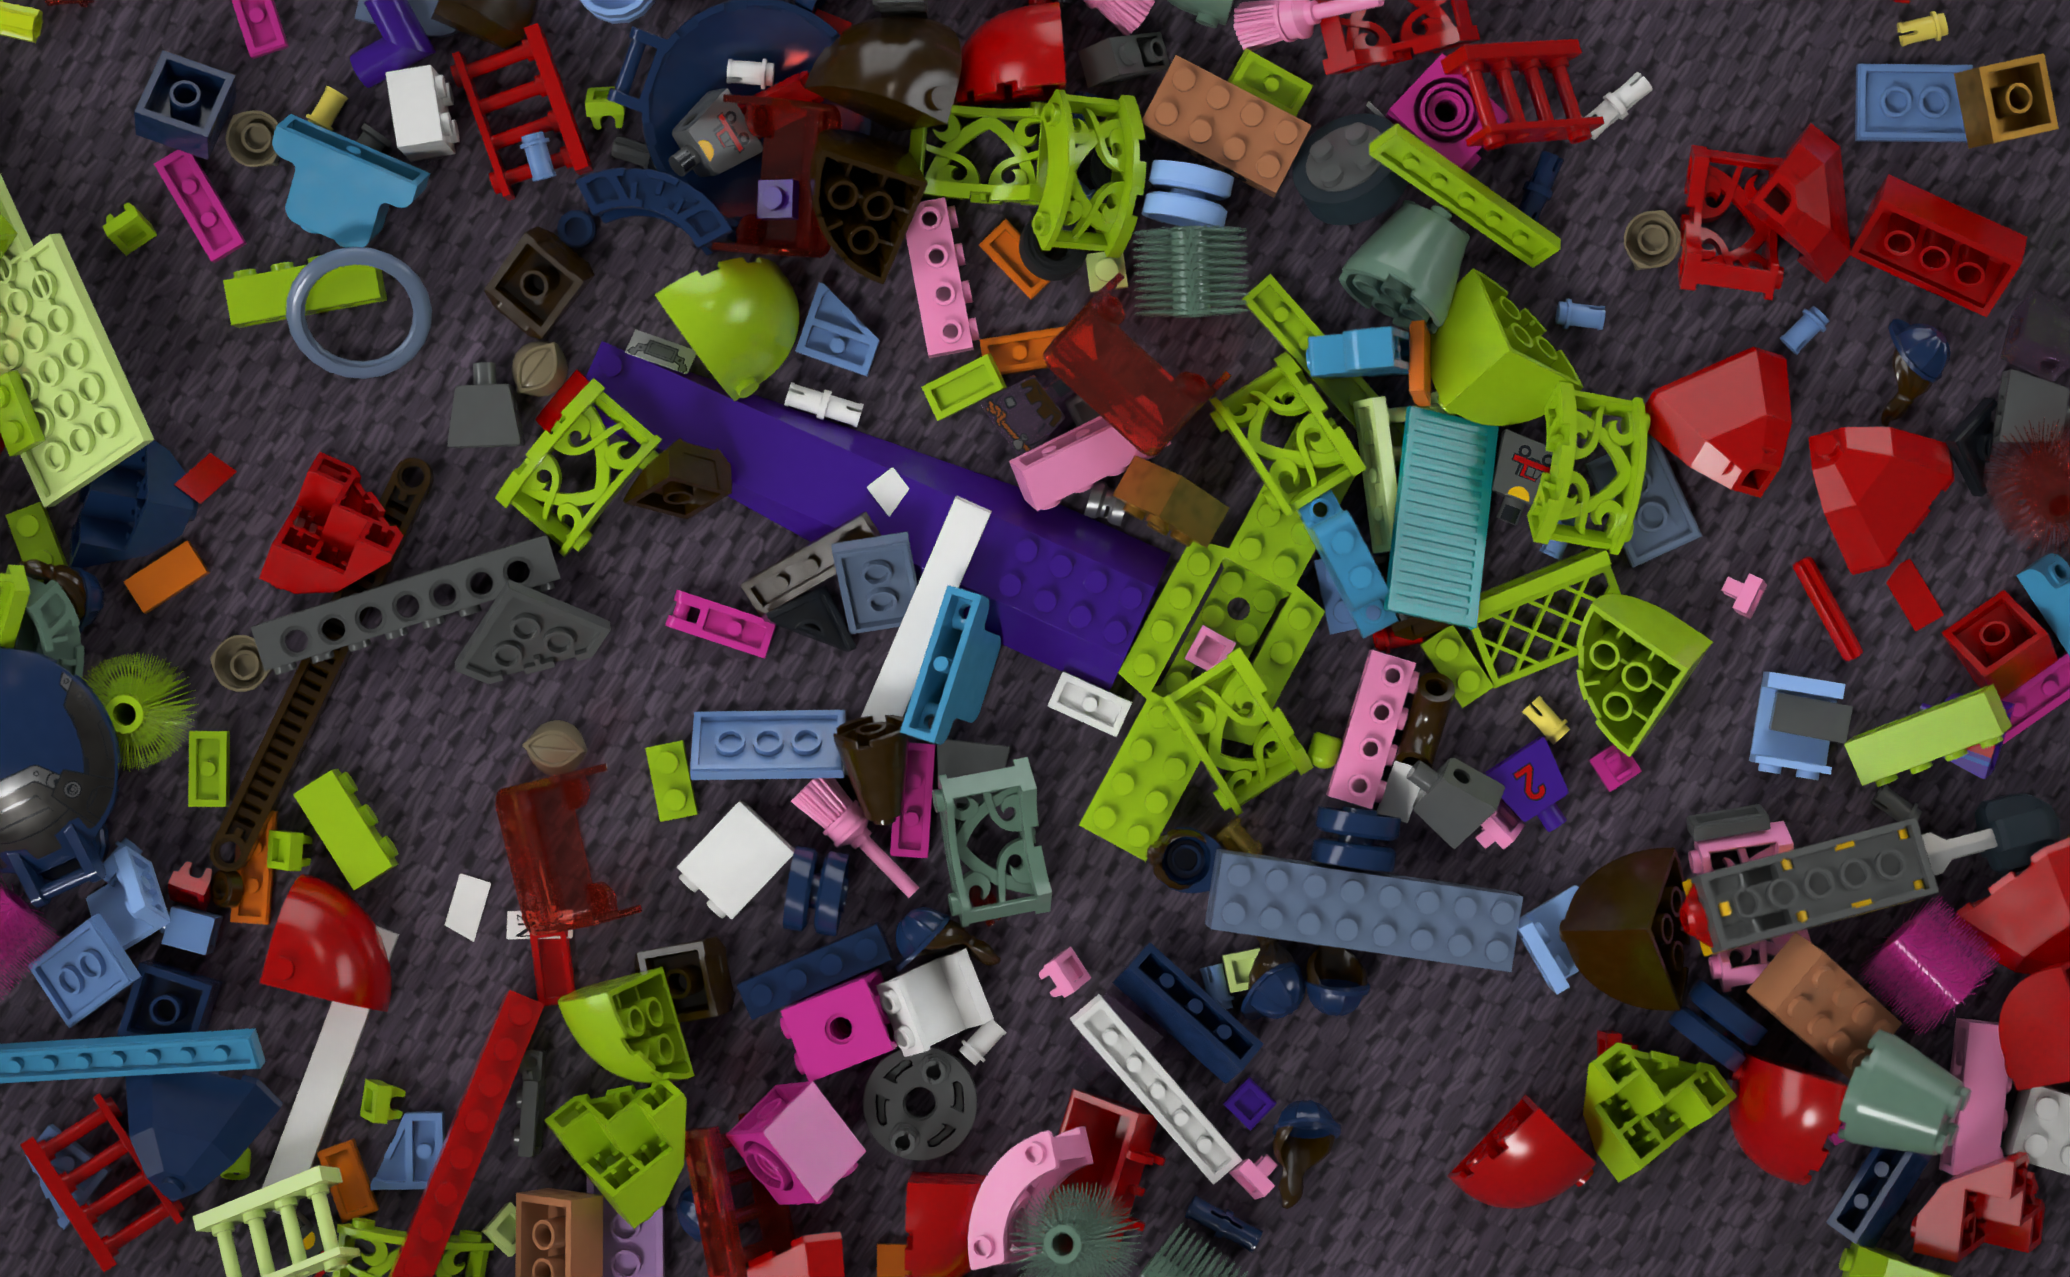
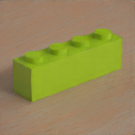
M319 256L308 258V264ZM283 262L271 265L270 272L257 274L256 269L233 272V279L223 280L231 325L243 328L286 320V299L292 282L306 265L294 267L293 262ZM348 265L327 272L317 280L310 290L306 300L305 316L387 301L382 270L367 265Z
M1994 684L1855 735L1844 743V746L1861 785L1864 786L1875 782L1876 786L1880 787L1897 780V773L1907 769L1910 770L1911 774H1916L1932 767V760L1944 756L1948 762L1968 753L1967 748L1980 743L1981 748L1984 749L2000 743L2004 740L2002 735L2012 725Z

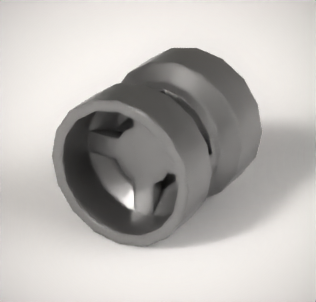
M1099 480L1092 487L1084 515L1092 518L1105 517L1109 523L1121 526L1125 513L1122 509L1125 503L1113 496L1116 489L1108 487L1106 482Z

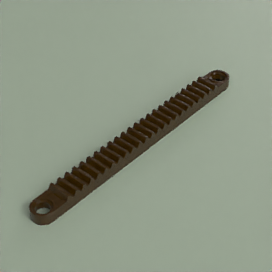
M412 457L399 462L379 500L386 510L383 517L390 526H397L403 534V539L392 560L338 592H334L331 601L386 584L387 578L393 570V565L398 560L400 551L404 547L407 537L413 529V524L417 520L433 485V470L424 460ZM412 466L421 468L424 473L422 484L415 488L408 487L403 477L404 472ZM372 606L364 608L360 613V620L364 626H366L367 619L373 611ZM330 618L324 622V634L330 639H339L345 634V625L337 618ZM348 645L333 650L335 657L321 662L312 663L311 657L301 660L211 844L210 859L218 869L226 872L236 871L245 867L250 861L262 834L267 829V824L274 813L275 807L280 802L282 793L287 788V783L294 773V768L299 763L300 756L307 747V742L313 734L314 727L319 722L320 715L327 706V701L333 693L334 686L339 681L340 674L346 667L347 660L352 654L349 651ZM229 841L235 842L241 851L240 858L232 864L225 862L220 852L222 846Z

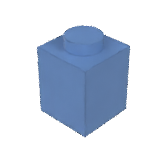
M181 904L172 906L170 912L168 911L171 923L160 929V933L164 934L161 944L202 955L213 953L223 916Z

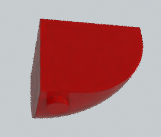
M1028 0V6L1001 13L978 27L961 48V73L953 105L977 106L1050 100L1056 89L1065 90L1066 92L1059 1Z
M301 874L292 885L280 911L260 984L352 1006L388 1012L392 986L391 966L388 963L382 938L370 915L348 893L336 885L312 875Z
M2070 961L2053 964L2032 973L2014 987L2003 1004L1999 1017V1040L2005 1058L2006 1073L2013 1079L2017 1091L2070 1081Z
M1745 1051L1747 1058L1735 1073L1731 1070L1729 1071V1080L1733 1081L1732 1090L1737 1095L1729 1103L1731 1126L1738 1144L1748 1158L1768 1174L1788 1182L1806 1185L1812 1178V1175L1808 1174L1809 1171L1814 1170L1818 1172L1829 1153V1149L1824 1148L1828 1135L1831 1136L1833 1133H1838L1842 1122L1839 1120V1115L1848 1085L1829 1074Z
M1525 1095L1447 1177L1466 1194L1484 1204L1505 1209H1521L1545 1203L1562 1194L1574 1184L1577 1187L1582 1186L1594 1173L1592 1168L1597 1163L1541 1108Z
M912 1171L907 1182L906 1233H909V1236H907L904 1270L912 1271V1275H905V1277H962L972 1270L968 1256L969 1222L976 1196L987 1175Z

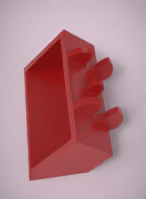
M1072 1088L1059 1134L1085 1126L1094 1164L1085 1166L1068 1176L1059 1185L1062 1194L1063 1184L1066 1193L1068 1185L1072 1192V1183L1076 1194L1078 1183L1080 1196L1083 1182L1084 1194L1087 1184V1198L1090 1189L1092 1190L1090 1195L1091 1202L1097 1183L1094 1202L1101 1186V1194L1098 1197L1099 1201L1102 1194L1105 1199L1107 1193H1109L1108 1200L1111 1195L1113 1199L1106 1208L1113 1201L1114 1203L1111 1207L1118 1201L1114 1211L1120 1205L1122 1206L1115 1213L1124 1208L1127 1212L1123 1215L1129 1216L1131 1212L1129 1208L1132 1207L1135 1196H1144L1145 1188L1140 1187L1139 1183L1145 1164L1153 1165L1155 1163L1164 1166L1166 1157L1149 1151L1158 1125L1157 1119L1151 1112L1139 1107ZM1052 1190L1051 1193H1052V1195L1054 1196V1198L1056 1199L1054 1190ZM1050 1194L1049 1198L1053 1202L1052 1196ZM1103 1200V1201L1101 1202V1204L1098 1206L1097 1211L1099 1210V1208H1100V1206L1102 1205V1203L1104 1202V1200ZM1130 1216L1117 1224L1137 1222L1109 1233L1139 1228L1136 1230L1143 1232L1146 1223ZM1124 1232L1107 1236V1238L1121 1237L1124 1235Z

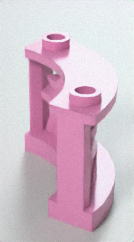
M1784 821L1771 822V829L1694 841V850L1688 852L1690 869L1692 873H1697V876L1715 871L1711 863L1712 853L1736 850L1740 864L1794 850V843ZM1770 845V847L1755 854L1750 859L1745 849ZM1724 857L1722 859L1725 868L1735 866L1729 858ZM1807 929L1797 932L1811 942ZM1794 933L1770 939L1771 942L1765 940L1713 954L1708 959L1711 978L1713 980L1719 979L1723 993L1730 992L1731 987L1753 984L1770 963L1767 962V955L1776 956ZM1752 950L1758 952V964L1732 967L1730 962V953L1732 951L1741 953L1742 963L1749 959Z
M1085 1126L1065 1131L1053 1137L1051 1131L1035 1134L1011 1148L990 1170L976 1196L969 1222L968 1256L972 1270L1014 1263L1042 1252L1013 1256L1042 1249V1247L1009 1249L1041 1244L1015 1242L1026 1237L1011 1234L1024 1232L1025 1230L1023 1229L1030 1230L1024 1228L1027 1227L1025 1225L1033 1227L1032 1225L1038 1226L1024 1219L1026 1218L1025 1216L1030 1217V1219L1032 1218L1024 1212L1025 1210L1032 1216L1037 1217L1029 1211L1030 1209L1041 1216L1034 1211L1035 1209L1030 1204L1032 1203L1043 1214L1036 1203L1045 1211V1208L1040 1204L1042 1202L1045 1205L1043 1197L1047 1201L1045 1191L1049 1197L1050 1191L1052 1192L1054 1188L1057 1189L1058 1185L1072 1173L1085 1166L1094 1164Z

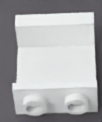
M742 799L677 866L682 872L679 879L693 892L700 889L710 899L706 903L708 907L720 918L723 919L727 915L732 920L780 868L792 858L795 849Z
M966 948L943 955L876 986L880 995L881 1006L889 1017L894 1030L895 1041L901 1048L904 1057L926 1052L931 1049V1045L965 1029L983 1025L994 1019Z

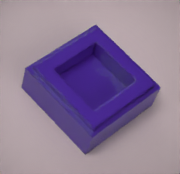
M1250 1076L1223 1102V1105L1250 1131L1277 1104Z

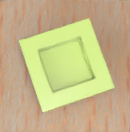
M1105 252L1087 254L1085 260L1090 293L1128 288L1123 253L1120 258L1107 257Z
M1260 948L1222 955L1229 993L1248 990L1249 974Z
M511 1202L506 1203L481 1231L508 1257L516 1253V1207Z

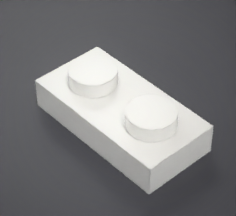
M1063 671L1048 703V707L1117 737L1132 701Z

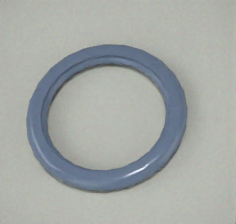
M348 247L323 254L315 258L300 271L292 282L286 299V319L290 334L298 348L313 363L328 372L340 376L366 379L383 376L398 370L418 354L425 344L431 329L432 307L429 294L420 277L407 264L389 253L373 248ZM367 265L390 274L405 288L411 300L413 319L408 336L397 349L379 359L355 361L335 356L325 350L314 339L308 329L305 317L306 300L314 284L327 272L342 266Z

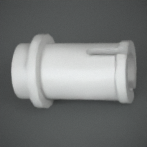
M763 58L762 62L728 59V84L761 85V89H765L766 86H773L775 63H767L765 58Z
M991 1020L981 1025L967 1042L963 1039L961 1042L963 1046L959 1051L975 1066L980 1060L984 1063L985 1059L983 1057L1007 1032L994 1020Z

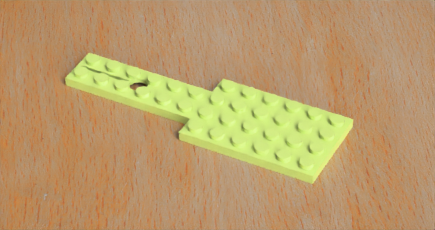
M0 174V213L18 233L0 260V376L9 371H19L46 440L21 454V458L44 508L53 507L154 441V437L61 233L49 234L33 246Z

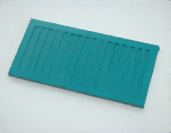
M1414 406L1407 407L1386 585L1389 594L1385 595L1384 610L1467 627L1471 630L1477 628L1499 426L1483 425L1465 418Z

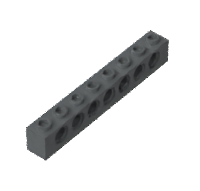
M546 534L252 625L251 630L264 670L274 669L275 675L297 669L296 661L311 657L312 663L321 662L335 657L333 650L347 645L349 651L352 652L371 646L370 638L385 634L386 640H391L409 634L407 627L414 624L422 623L423 629L444 623L443 615L458 611L460 617L480 612L482 611L480 604L496 600L507 581L510 580L507 576V568L513 561H523L529 567L528 577L524 581L516 583L538 592L555 588L553 581L561 578ZM485 572L491 576L493 585L488 592L480 594L473 591L470 586V580L474 574ZM443 583L450 584L456 591L455 600L448 605L439 604L433 596L434 589ZM404 595L414 596L419 602L418 612L413 616L400 614L397 609V601L400 597ZM369 606L376 607L382 614L381 624L374 628L364 626L360 620L361 611ZM330 618L341 620L345 625V634L339 639L328 638L323 631V625L326 620ZM292 630L303 631L308 637L307 647L301 651L292 650L286 643L287 634Z

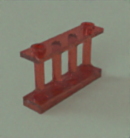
M744 1112V1113L738 1114V1116H739V1121H740L748 1112ZM719 1126L685 1130V1157L709 1277H748L746 1262L769 1251H775L779 1255L792 1249L791 1241L796 1238L789 1204L779 1205L762 1182L752 1174L748 1166L727 1172L723 1149L733 1147L732 1143L725 1136L728 1132L720 1134ZM751 1181L755 1203L735 1209L730 1187ZM758 1218L763 1240L742 1247L738 1225Z

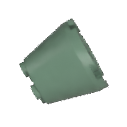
M1404 200L1401 206L1346 261L1339 281L1346 292L1366 309H1370L1373 305L1379 312L1394 318L1392 321L1394 325L1409 330L1411 321L1425 320L1430 334H1435L1437 329L1447 319L1470 236L1450 222L1452 215L1444 208L1433 205L1429 210L1413 201Z
M1882 1029L1878 1030L1868 1043V1048L1873 1050L1871 1055L1864 1057L1860 1067L1856 1066L1839 1115V1120L1846 1123L1845 1130L1840 1128L1837 1136L1858 1145L1928 1155L1943 1154L1946 1146L1951 1147L1956 1139L1959 1125L1955 1124L1954 1121L1958 1111L1965 1110L1970 1099L1971 1089L1964 1087L1962 1081L1897 1035Z

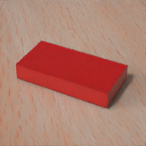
M568 928L530 931L538 1002L545 1004L544 1006L558 1005L557 1000L576 991L570 939H566L568 937ZM553 936H560V938H561V939H538V938L553 937Z

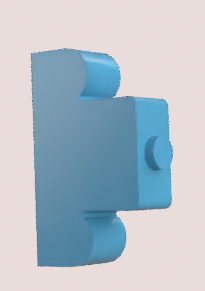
M1394 327L1344 331L1343 334L1308 337L1309 348L1306 350V362L1312 377L1338 379L1360 376L1386 377L1409 375V332Z

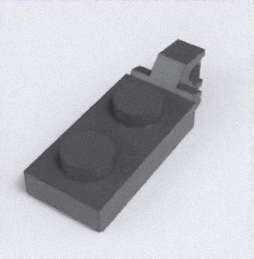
M526 1049L518 1069L523 1075V1086L518 1087L516 1096L517 1108L521 1109L520 1124L517 1123L514 1130V1145L518 1146V1157H533L542 1152L547 1078H545V1050Z

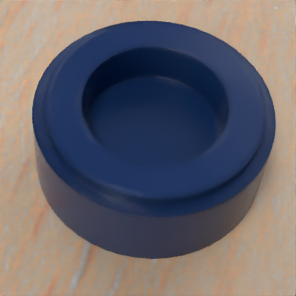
M571 210L560 218L557 232L564 244L571 248L581 249L593 242L596 236V224L593 218L586 212Z

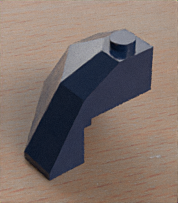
M152 441L80 489L78 502L84 504L72 527L70 566L84 568L148 556L180 537L188 521H194L198 502L174 485L186 473L167 448L156 441Z
M221 1071L126 1076L129 1138L147 1179L170 1201L174 1202L199 1192L232 1166L281 1109L283 1102L258 1078L243 1075L241 1080L220 1075Z

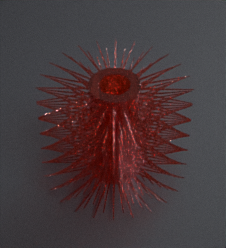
M2043 423L2042 441H2040L2039 426L2038 443L2040 451L2037 440L2035 445L2033 433V440L2030 439V436L2028 437L2033 451L2032 454L2024 442L2030 455L2025 452L2014 438L2015 443L2019 446L2018 448L2015 447L2018 450L2016 452L2020 456L2013 452L2011 453L2014 456L2004 450L2000 451L2011 456L2017 462L2009 459L2007 456L2004 458L2012 462L2000 458L1997 459L2003 461L2000 463L2009 464L2016 469L2002 465L2005 468L2001 469L2005 470L1998 469L1997 472L1982 473L2001 474L1999 472H2006L2010 474L1993 476L2004 478H1994L1997 480L1989 481L1993 482L1991 484L2009 479L2014 481L2011 483H2000L2010 485H1991L2002 486L1991 488L1996 489L1993 490L1996 492L1991 494L2005 493L1999 494L2003 496H1999L2002 498L1997 499L1999 501L1995 505L1998 506L1997 508L2002 507L1999 509L2001 510L1999 513L2002 514L1998 516L2005 514L2004 516H2009L2013 513L2012 517H2005L2002 520L2006 519L2007 523H2016L2019 519L2023 520L2028 514L2030 516L2032 512V517L2029 520L2027 519L2026 522L2023 521L2022 524L2017 526L2024 531L2026 527L2027 529L2029 528L2032 520L2036 518L2035 525L2033 527L2031 525V528L2027 532L2025 531L2023 539L2027 534L2029 536L2032 531L2034 532L2036 527L2037 529L2039 527V533L2036 537L2040 535L2041 538L2043 533L2044 539L2048 523L2045 542L2047 540L2048 546L2052 529L2051 548L2053 528L2055 527L2056 554L2058 529L2060 544V524L2065 542L2064 528L2069 549L2067 535L2070 534L2067 521L2070 523V459L2068 462L2067 460L2070 455V442L2068 441L2064 446L2063 443L2061 445L2060 442L2064 436L2061 434L2060 437L2059 434L2058 439L2055 436L2051 450L2054 433L2051 429L2049 442L2047 443V429L2046 448L2044 449ZM2012 486L2018 487L2016 490H2007L2010 492H2002ZM2019 492H2024L2022 495L2015 494ZM2027 499L2023 505H2017L2019 500ZM2024 507H2025L2024 513H2023V514H2021V513L2019 514V512H2020L2021 510L2023 511V509H2024Z

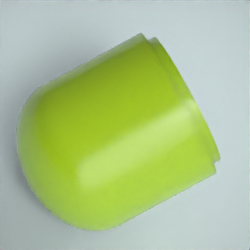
M1316 731L1313 734L1307 754L1312 765L1321 769L1333 767L1338 760L1343 743L1342 739Z
M249 1147L232 1166L220 1174L222 1178L242 1180L250 1176L251 1151Z

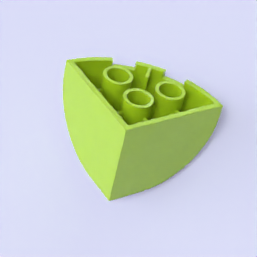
M743 257L718 262V270L703 276L697 270L655 294L690 346L734 402L739 398L752 395L758 389L759 384L770 377L782 365L789 355L798 333L799 307L793 287L782 270L774 262L758 257L753 263H747Z
M1474 268L1456 284L1447 319L1437 329L1435 334H1431V378L1439 395L1437 401L1447 413H1455L1472 422L1483 425L1505 426L1539 418L1545 415L1544 407L1558 381L1573 383L1574 390L1578 391L1584 387L1563 351L1558 350L1556 352L1554 347L1542 337L1547 330L1526 308L1519 312L1514 303L1506 298L1508 291Z
M1606 594L1598 597L1591 604L1582 622L1577 640V647H1579L1577 677L1583 699H1587L1592 712L1597 718L1595 721L1597 726L1619 750L1628 757L1633 755L1683 688L1713 641L1664 609L1635 597L1622 594Z
M663 967L587 985L557 1000L563 1018L575 1040L595 1062L609 1072L634 1082L647 1084L663 1080L676 1082L695 1076Z

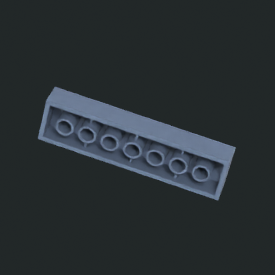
M1216 849L1205 925L1213 930L1512 972L1523 896L1513 891Z

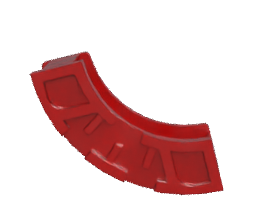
M1316 0V1H1317L1318 3H1323V2H1328V1H1333V0ZM1407 0L1418 9L1404 20L1400 28L1398 43H1393L1389 34L1381 26L1362 20L1367 9L1347 13L1350 14L1349 19L1340 18L1339 15L1323 18L1320 26L1328 55L1327 59L1322 60L1325 74L1335 75L1357 72L1378 64L1381 67L1412 60L1411 52L1414 55L1426 54V52H1434L1436 54L1479 41L1477 25L1472 24L1467 0H1451L1457 26H1454L1449 16L1440 7L1448 0ZM1425 14L1428 18L1419 24L1425 26L1426 32L1423 35H1417L1412 31V23ZM1342 28H1346L1345 37ZM1359 30L1373 33L1377 38L1376 45L1369 46L1365 42V37L1368 33L1359 34Z
M1691 145L1684 194H1688L1685 204L1686 207L1690 208L1689 215H1681L1679 229L1681 233L1680 246H1682L1681 257L1678 260L1680 289L1695 291L1697 284L1761 292L1766 300H1772L1774 289L1780 290L1783 282L1784 267L1779 266L1778 234L1745 208L1746 204L1757 192L1754 183L1758 175L1752 176L1747 181L1744 189L1738 184L1744 167L1769 170L1770 176L1783 161V158L1711 150L1705 146ZM1709 162L1734 165L1737 168L1731 178L1718 168L1709 165ZM1720 193L1725 196L1722 203L1716 208H1711L1706 204L1705 198L1707 197L1714 198L1717 203ZM1732 202L1746 218L1754 234L1743 245L1729 252L1723 239L1712 230L1701 227V223H1710L1724 215ZM1708 243L1713 245L1715 248L1712 250H1705L1702 247V245ZM1762 246V255L1755 253Z

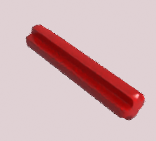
M1808 556L1798 560L1793 564V569L1841 657L1845 661H1851L1859 657L1863 653V649L1814 559Z

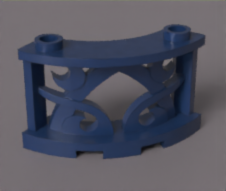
M614 168L592 173L575 180L592 214L599 216L606 224L628 217L643 216L661 219L674 224L688 233L697 248L702 249L707 256L739 240V236L734 228L728 224L725 217L706 196L687 183L666 173L651 169Z

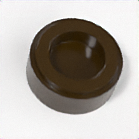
M219 870L211 882L212 900L219 908L236 907L243 895L242 878L237 871L226 872Z

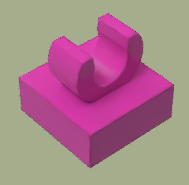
M1614 744L1588 759L1609 792L1642 772L1633 756L1628 757Z

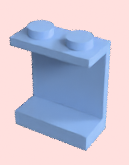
M1763 671L1749 761L1759 763L1758 771L1781 774L1782 767L1797 769L1796 777L1819 780L1820 773L1831 775L1832 767L1826 766L1830 741L1769 730L1775 692L1836 703L1837 699H1843L1846 684Z

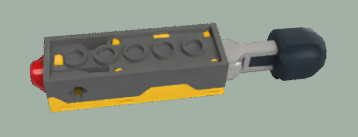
M2026 793L2008 794L1982 801L1974 814L1977 828H1974V833L1945 840L1931 832L1921 835L1917 818H1912L1708 872L1682 882L1686 898L1679 910L1681 924L1687 934L1699 940L1705 957L1914 901L1939 892L1934 876L1942 874L1950 861L1981 853L1982 858L1987 857L1991 869L1998 874L2007 875L2011 871L2019 872L2026 870L2032 861L2031 856L2042 848L2059 842L2061 838L2060 820L2052 806L2045 801Z

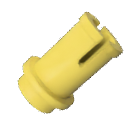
M1932 11L1930 16L1898 22L1897 32L1902 34L1914 31L1913 33L1899 36L1901 46L1904 47L1908 44L1933 38L1936 41H1941L1942 36L1948 35V26L1944 13L1937 14L1935 11Z
M326 86L325 92L311 115L307 114L306 118L311 123L333 131L334 129L331 126L348 98L337 90Z
M1539 696L1532 704L1542 715H1539L1531 705L1525 708L1522 713L1546 736V741L1549 739L1554 745L1570 730L1566 725L1568 721L1566 719L1562 721L1543 701L1542 697Z

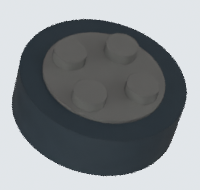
M1352 114L1329 122L1305 141L1294 160L1292 176L1299 194L1313 216L1320 221L1332 225L1357 224L1381 214L1400 198L1409 182L1369 155V143L1394 126L1389 120L1374 114Z

